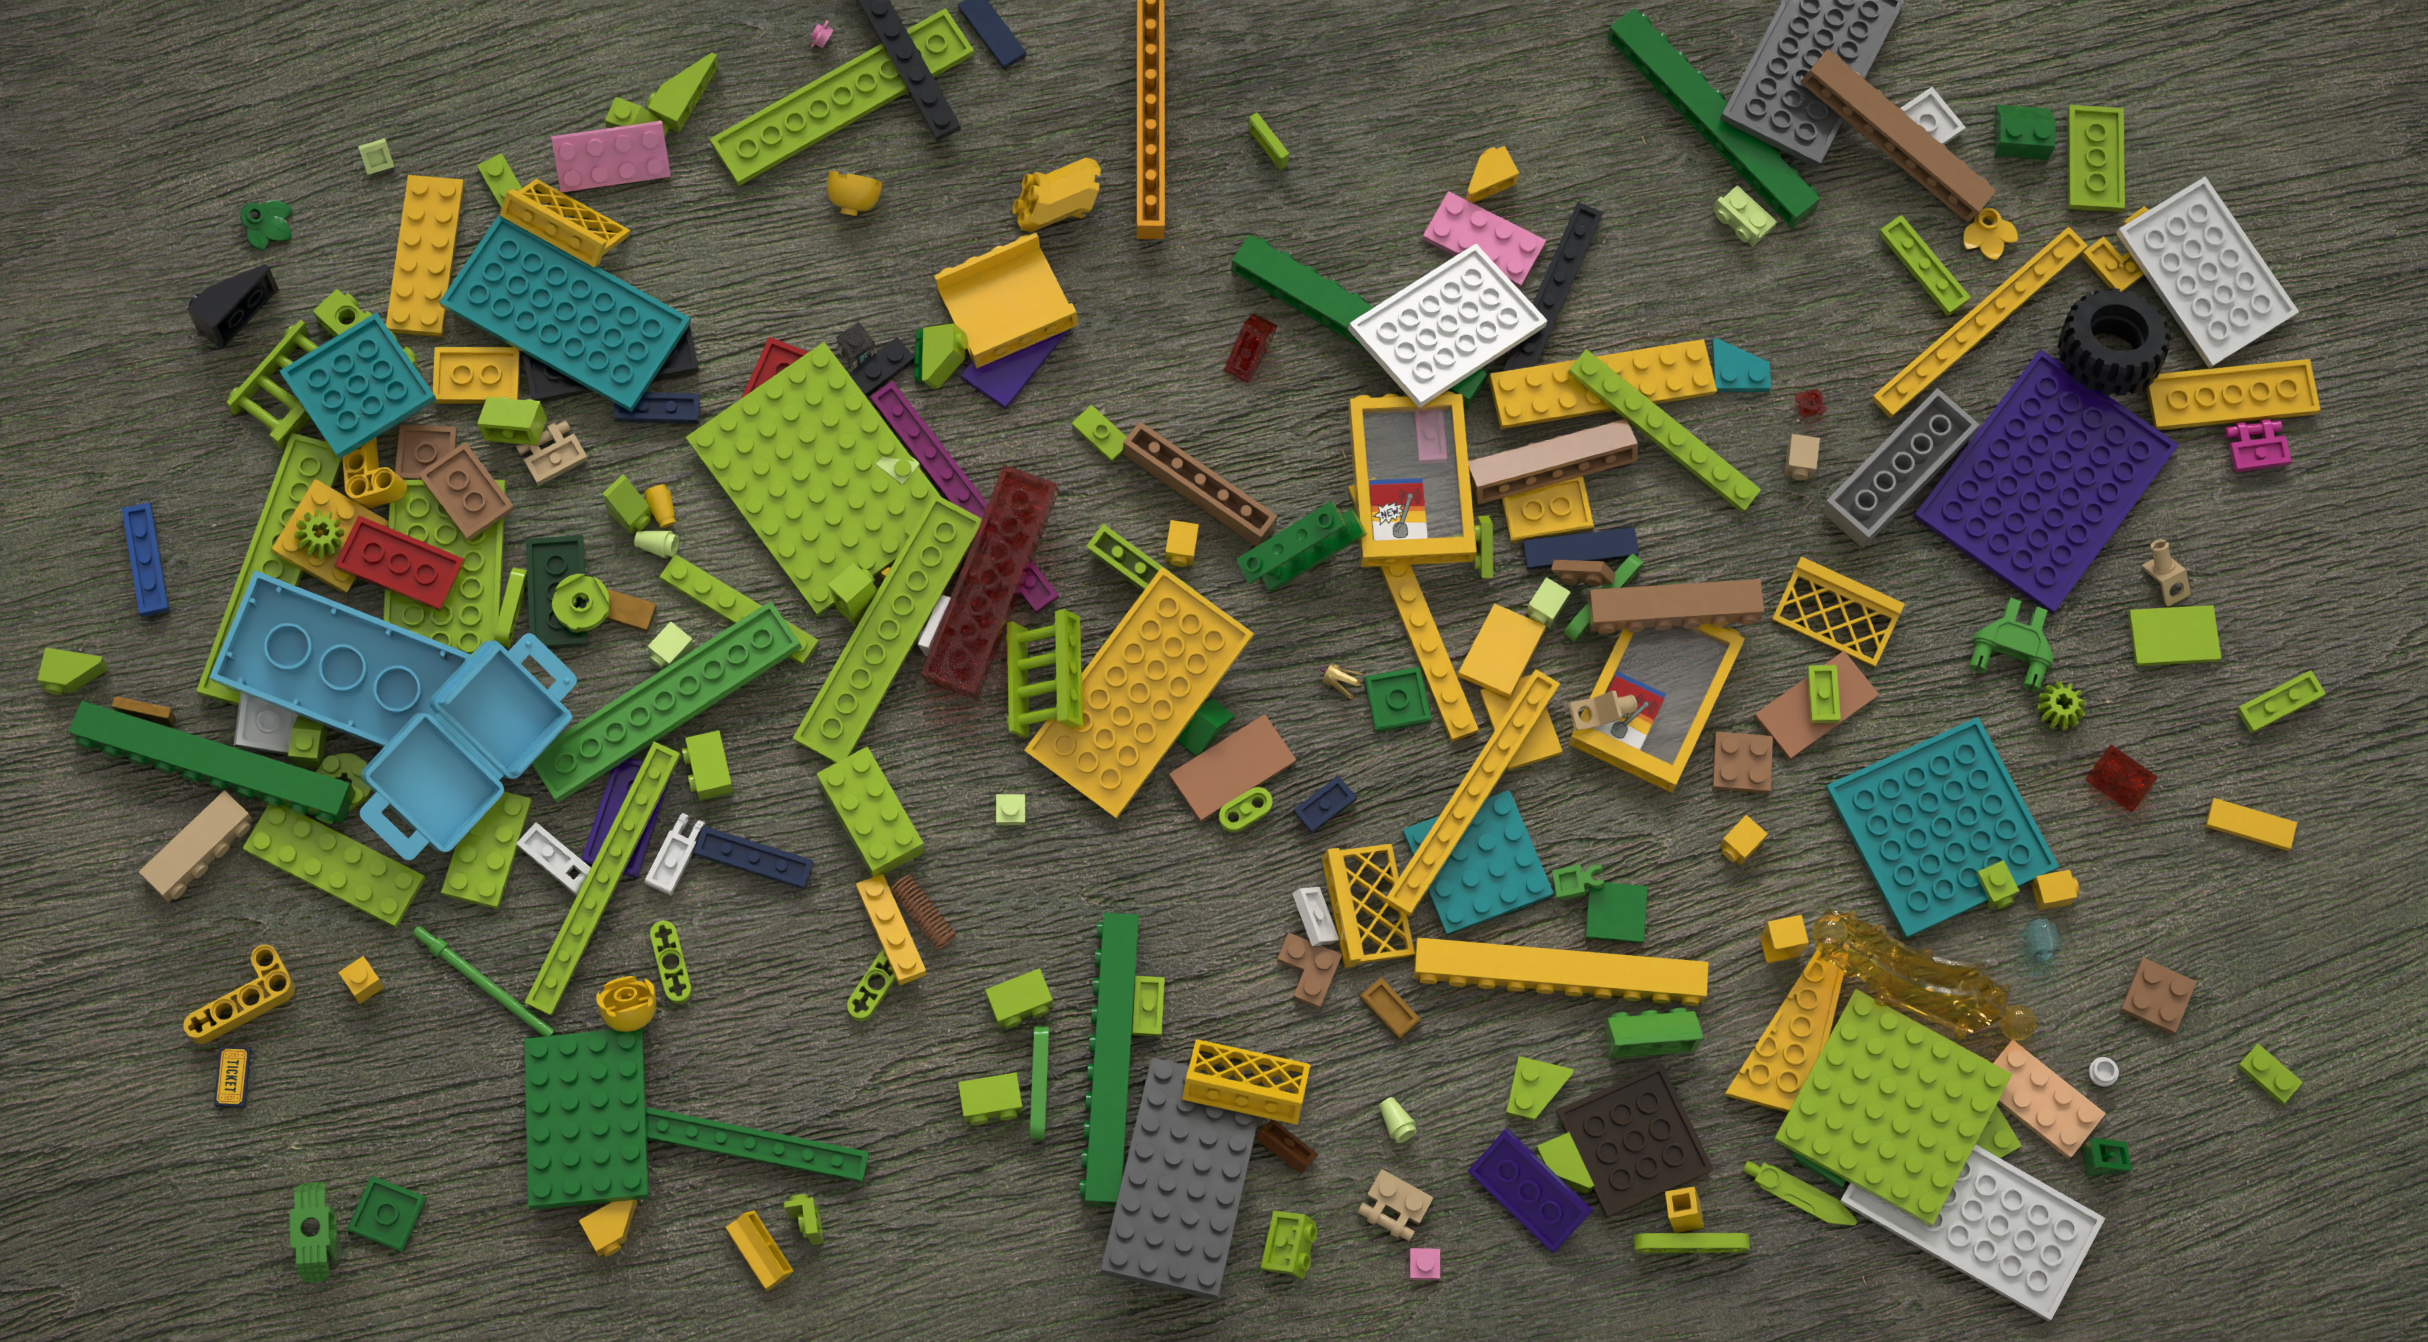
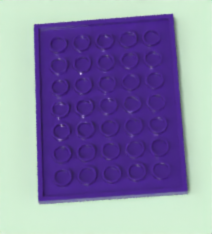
M2040 349L1913 518L2053 615L2179 444L2108 395H2103L2101 391L2095 389L2094 391L2086 389L2087 385L2084 383H2077L2073 379V374H2068L2063 364Z

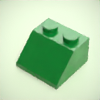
M1996 104L1994 156L2049 160L2055 148L2056 124L2051 109Z

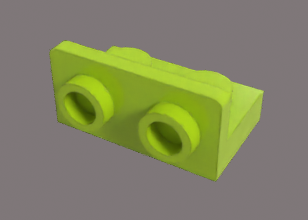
M807 1194L794 1195L790 1197V1201L784 1202V1209L790 1219L798 1218L800 1232H803V1237H808L812 1245L823 1244L820 1210L814 1198H808Z
M1273 1211L1261 1269L1268 1272L1291 1274L1298 1279H1304L1306 1271L1309 1270L1311 1264L1310 1252L1312 1243L1317 1237L1316 1222L1305 1214Z

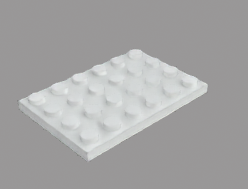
M2206 177L2183 189L2115 232L2209 369L2299 313Z
M1474 244L1349 323L1348 330L1420 408L1546 327L1547 320L1477 244Z

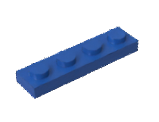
M149 502L122 508L139 614L141 617L169 612L152 505Z

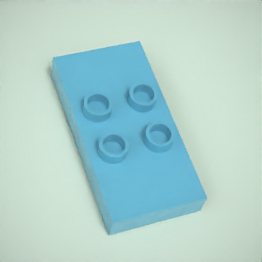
M254 571L209 678L214 683L383 748L415 714L428 713L432 717L436 715L430 707L431 697L471 654L261 572Z

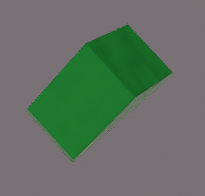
M1212 698L1195 713L1176 742L1193 756L1197 757L1210 746L1235 716Z
M2093 1138L2081 1148L2086 1177L2132 1171L2127 1142Z

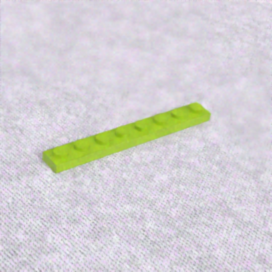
M1587 349L1567 372L1741 513L1747 509L1761 491L1758 486Z

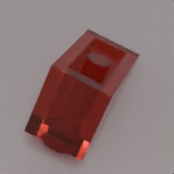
M1253 313L1243 323L1223 371L1248 383L1265 356L1278 325Z

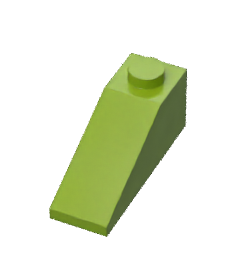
M708 54L662 84L657 93H652L647 102L648 111L668 125L670 129L680 133L719 67L717 54Z

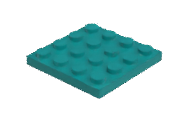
M377 312L279 371L338 459H341L436 401L435 395Z
M1510 790L1486 799L1427 890L1446 936L1548 899L1554 895ZM1439 816L1403 829L1402 833L1412 857Z

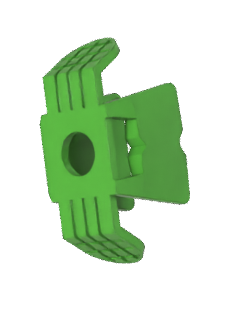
M310 1182L297 1186L294 1192L295 1209H291L289 1213L290 1247L296 1257L298 1274L301 1279L311 1283L324 1281L329 1276L327 1248L334 1263L337 1262L338 1256L336 1208L326 1206L325 1193L327 1186L323 1182ZM310 1218L318 1220L320 1223L319 1232L312 1237L305 1236L303 1233V1222Z

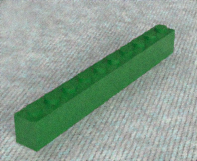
M1633 8L1610 26L1607 39L1792 229L1816 210L1820 201L1816 189L1810 184L1807 185L1800 178L1796 168L1788 165L1781 158L1779 151L1775 147L1769 146L1766 142L1720 120L1728 104L1723 94L1718 89H1713L1707 83L1704 74L1699 70H1695L1688 63L1686 56L1681 51H1676L1670 45L1666 35L1658 32L1651 25L1649 18L1645 14L1639 13Z
M1249 234L1232 259L1231 271L1366 350L1348 330L1349 323L1373 309V306L1366 303L1359 294L1349 293L1342 289L1341 285L1335 280L1325 279L1318 275L1317 271L1311 266H1303L1294 261V258L1285 251L1279 252L1272 248L1265 239L1255 238ZM1481 368L1447 391L1462 394L1463 408L1468 410L1485 385L1487 373Z
M81 701L68 731L75 739V744L89 750L92 747L100 748L108 756L118 758L119 755L129 757L128 760L140 766H145L146 763L155 765V769L160 772L172 774V771L182 774V777L186 780L196 783L200 779L209 782L208 785L217 790L224 791L226 788L236 790L235 793L243 798L252 799L255 796L261 798L262 802L272 807H279L281 804L290 807L289 810L298 815L305 816L306 813L316 815L318 820L327 824H333V821L344 823L356 793L348 782L85 701Z
M1104 913L1103 922L1097 921L1096 939H1102V948L1095 951V967H1100V978H1094L1093 995L1098 996V1007L1092 1006L1091 1024H1096V1035H1090L1089 1052L1095 1054L1094 1064L1088 1063L1087 1081H1093L1092 1093L1086 1092L1085 1110H1091L1090 1121H1084L1083 1139H1089L1088 1150H1082L1081 1168H1087L1086 1180L1080 1179L1079 1197L1085 1198V1206L1116 1208L1122 1183L1139 915Z

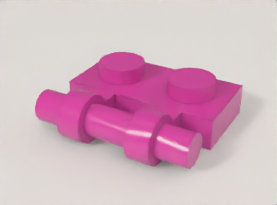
M2264 419L2255 424L2246 425L2245 422L2236 423L2232 427H2225V437H2236L2239 441L2233 442L2229 446L2235 473L2290 465L2292 460L2286 436H2274V432L2282 431L2280 420L2270 421V419ZM2261 434L2263 439L2250 440L2249 435Z

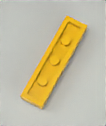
M881 874L856 883V890L899 986L926 976L924 964L884 875Z

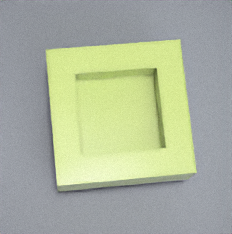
M385 138L358 146L367 175L394 167Z
M996 794V825H1025V794Z

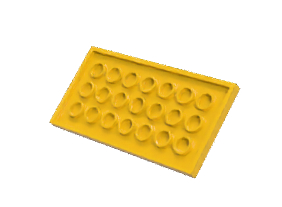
M1161 567L1081 674L1083 726L1072 728L1058 722L1057 719L1047 720L1024 751L1114 818L1118 819L1192 720L1195 713L1254 637V633Z

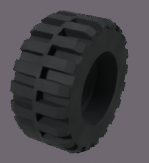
M2111 288L2110 291L2101 289L2094 291L2093 295L2092 293H2087L2071 306L2058 340V354L2061 362H2064L2063 367L2068 374H2073V379L2077 383H2084L2087 385L2086 389L2101 391L2103 395L2109 396L2110 393H2116V396H2124L2127 392L2134 394L2141 391L2142 388H2147L2158 377L2170 348L2171 331L2167 328L2169 324L2166 318L2160 316L2161 311L2155 305L2151 306L2147 298L2143 296L2139 298L2134 295L2135 292L2128 290L2125 293L2120 292V289ZM2099 333L2118 335L2126 339L2135 350L2116 351L2102 345L2094 335Z

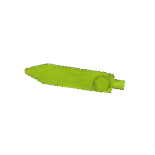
M1748 1160L1744 1165L1742 1171L1755 1177L1753 1183L1774 1196L1826 1223L1850 1226L1857 1224V1220L1849 1210L1840 1203V1200L1773 1165L1763 1162L1760 1167Z

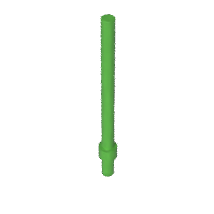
M418 926L413 931L412 935L429 947L428 951L437 958L442 957L543 1037L554 1036L556 1032L554 1029L449 949V944L440 937L436 939L421 926Z

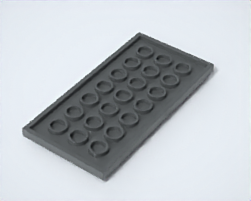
M1782 0L1725 107L1720 120L1818 169L1844 119L1800 83V81L1827 49L1838 55L1845 64L1861 74L1863 79H1865L1905 0Z
M1151 1058L1100 1274L1218 1301L1259 1116L1182 1100L1189 1066ZM1201 1070L1198 1072L1209 1075L1205 1070ZM1233 1076L1226 1078L1237 1081ZM1262 1082L1255 1084L1257 1086L1266 1087Z

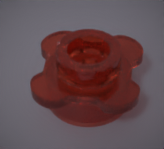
M1813 389L1796 394L1795 401L1799 404V415L1801 417L1808 418L1813 414L1823 415L1825 413L1826 406L1823 404L1820 390ZM1811 401V402L1813 403V405H1812V406L1808 405V402Z

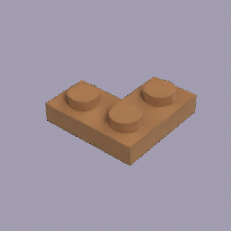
M1288 932L1277 962L1303 972L1293 999L1320 1009L1342 954L1323 946H1312L1310 941Z

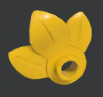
M1993 208L1981 209L1974 217V223L1967 226L1963 234V244L1967 250L1979 247L1982 254L1993 261L2001 256L2004 242L2014 243L2018 241L2014 225L2011 222L2002 220L2000 214ZM1983 220H1989L1992 223V225L1989 226L1984 224Z

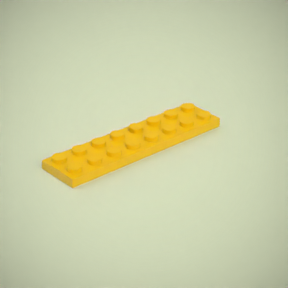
M1704 339L1596 356L1654 404L1715 395L1717 392ZM1577 360L1491 373L1488 377L1500 429L1614 410L1567 373Z

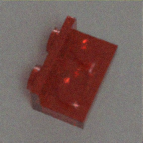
M2110 744L2086 777V781L2130 812H2133L2158 776Z

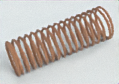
M907 875L892 886L891 892L894 893L902 907H905V910L908 911L907 914H910L913 921H916V925H919L921 932H924L927 939H930V943H933L932 946L937 950L941 949L955 938L956 932L952 931L951 927L949 928L950 924H946L947 920H944V917H940L941 913H938L939 910H935L936 906H932L933 902L927 899L928 895H924L925 892H921L922 888H919L916 881H913L912 875ZM907 877H910V878H908L907 880H905L903 883H901L895 890H893L894 887H895L898 883H900L902 880L906 879Z

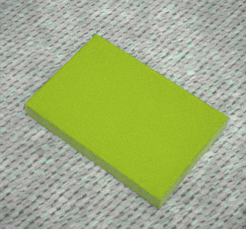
M2214 605L2136 609L2128 612L2135 666L2219 662L2221 660Z

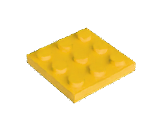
M315 479L270 552L346 595L357 577L335 569L334 564L358 515L386 527L389 526V521ZM316 509L321 510L323 517L326 516L328 511H331L332 517L330 520L340 519L341 524L337 528L345 531L344 536L340 537L343 541L342 546L334 547L335 553L332 556L325 551L322 559L318 558L317 551H313L311 556H307L308 547L299 549L298 544L301 540L294 537L295 532L300 530L296 526L298 520L305 521L304 514L306 512H309L314 517ZM318 530L315 536L320 538L324 531Z

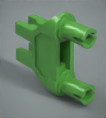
M2010 597L2009 602L2005 606L2002 619L1986 626L1974 635L1975 649L1968 667L1975 671L1980 661L1977 672L1985 673L1992 651L2022 660L2029 664L2023 687L2029 690L2030 685L2033 683L2031 691L2039 692L2045 672L2052 667L2054 662L2052 651L2042 632L2048 610L2036 607L2035 612L2031 616L2029 626L2016 622L2021 601Z

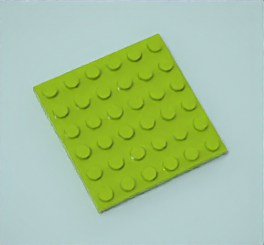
M1855 989L1774 1141L1932 1227L2005 1090L2012 1073Z

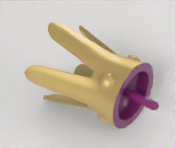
M1334 663L1330 664L1327 671L1320 668V671L1325 673L1322 683L1333 686L1347 698L1353 699V695L1338 683V680L1354 686H1360V680L1344 672L1363 675L1364 673L1345 670Z

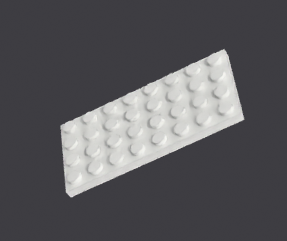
M1977 1145L1974 1146L1932 1227L1852 1183L1849 1184L1840 1200L1841 1204L2048 1322L2052 1320L2105 1220L2103 1216Z

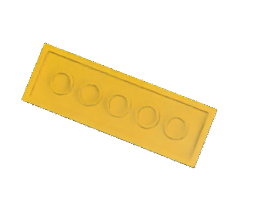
M408 175L386 326L392 333L443 337L447 310L440 306L439 301L451 283L465 185L463 179Z
M2310 359L2159 374L2153 383L2146 388L2153 426L2157 430L2317 415L2321 411Z

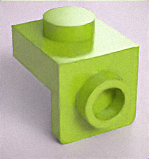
M2004 860L1977 872L1976 876L1989 899L1986 903L1988 909L1996 906L1998 909H2003L2014 903L2013 899L2018 894L2019 889Z

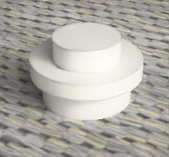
M2106 1057L2095 1059L2089 1067L2090 1079L2098 1086L2107 1087L2112 1085L2119 1075L2116 1063Z

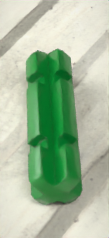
M917 329L915 337L914 380L918 383H925L922 381L923 329Z

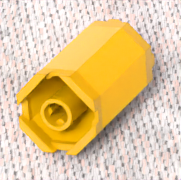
M1083 158L1048 174L1034 172L1032 175L1026 174L1022 181L1023 190L1020 197L1014 201L1012 210L1013 214L1017 215V222L1021 230L1032 233L1070 216L1083 218L1085 216L1083 212L1089 213L1099 192L1100 183L1094 181L1095 175L1100 176L1101 169L1096 160Z

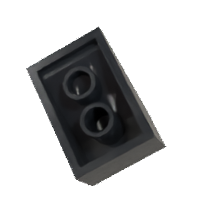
M264 264L207 287L201 294H196L191 299L187 310L197 331L223 350L279 289L270 267Z

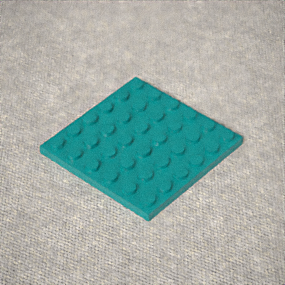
M1979 717L1834 781L1825 787L1904 939H1908L1988 902L1989 899L1976 876L1977 872L2004 860L2018 888L2032 882L2036 876L2049 874L2059 868L2055 857Z

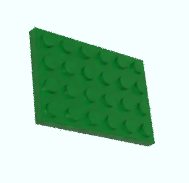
M643 1029L632 1032L606 1030L525 1038L529 1209L537 1210L649 1198Z

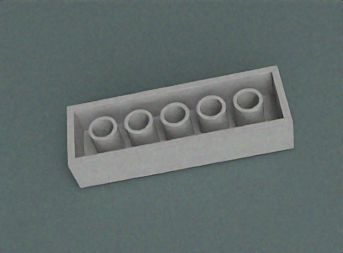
M1937 388L1827 499L1821 512L1864 549L1973 438L1980 424Z

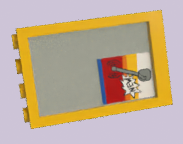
M1447 391L1420 408L1409 396L1399 397L1397 394H1387L1379 398L1360 395L1350 399L1348 416L1356 514L1367 533L1366 536L1359 539L1361 567L1474 562L1476 541L1462 394Z
M1701 624L1700 627L1686 629L1683 626H1672L1671 629L1663 631L1656 630L1655 627L1644 628V630L1639 632H1628L1627 629H1623L1589 699L1610 691H1616L1618 698L1633 695L1637 701V710L1633 713L1622 714L1621 719L1603 726L1578 731L1574 729L1568 745L1673 793L1745 638L1740 636V633L1735 629L1713 627L1712 624ZM1585 707L1580 719L1583 722H1588L1591 716L1589 710Z

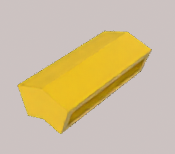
M755 1210L742 1214L737 1220L726 1226L727 1232L766 1292L783 1282L794 1272Z

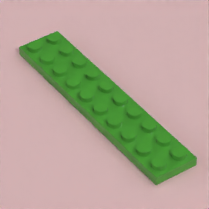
M770 601L556 737L534 760L532 765L558 804L797 652L802 646L772 601Z

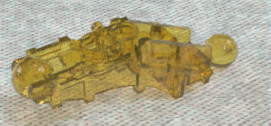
M1827 910L1813 925L1812 937L1815 942L1814 948L1822 953L1821 958L1826 962L1830 961L1840 968L1848 978L1857 976L1876 990L1875 1003L1879 1006H1896L1916 1013L1927 1020L1954 1030L1955 1037L1958 1039H1965L1968 1031L1976 1032L2000 1021V1029L2004 1035L2014 1041L2028 1039L2036 1029V1016L2032 1010L2021 1004L2008 1006L2007 1002L2011 986L2008 984L2000 986L1985 975L1986 965L1981 961L1968 963L1934 956L1935 951L1929 947L1920 951L1888 935L1886 933L1887 928L1883 925L1874 926L1859 920L1858 914L1854 911L1845 914L1837 910Z

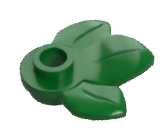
M270 200L262 205L259 203L245 205L241 210L240 220L247 228L249 243L256 249L264 251L269 240L280 242L291 240V229L285 218L291 214L292 208L278 200ZM251 212H257L260 215V218L254 220L250 217L249 214Z

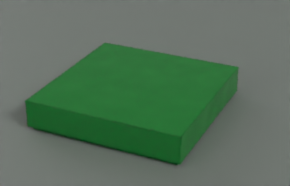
M1420 667L1364 676L1375 733L1431 723L1432 718Z
M1605 882L1606 886L1601 889L1589 886L1585 939L1643 944L1647 886Z
M371 1175L347 1231L403 1253L427 1197Z

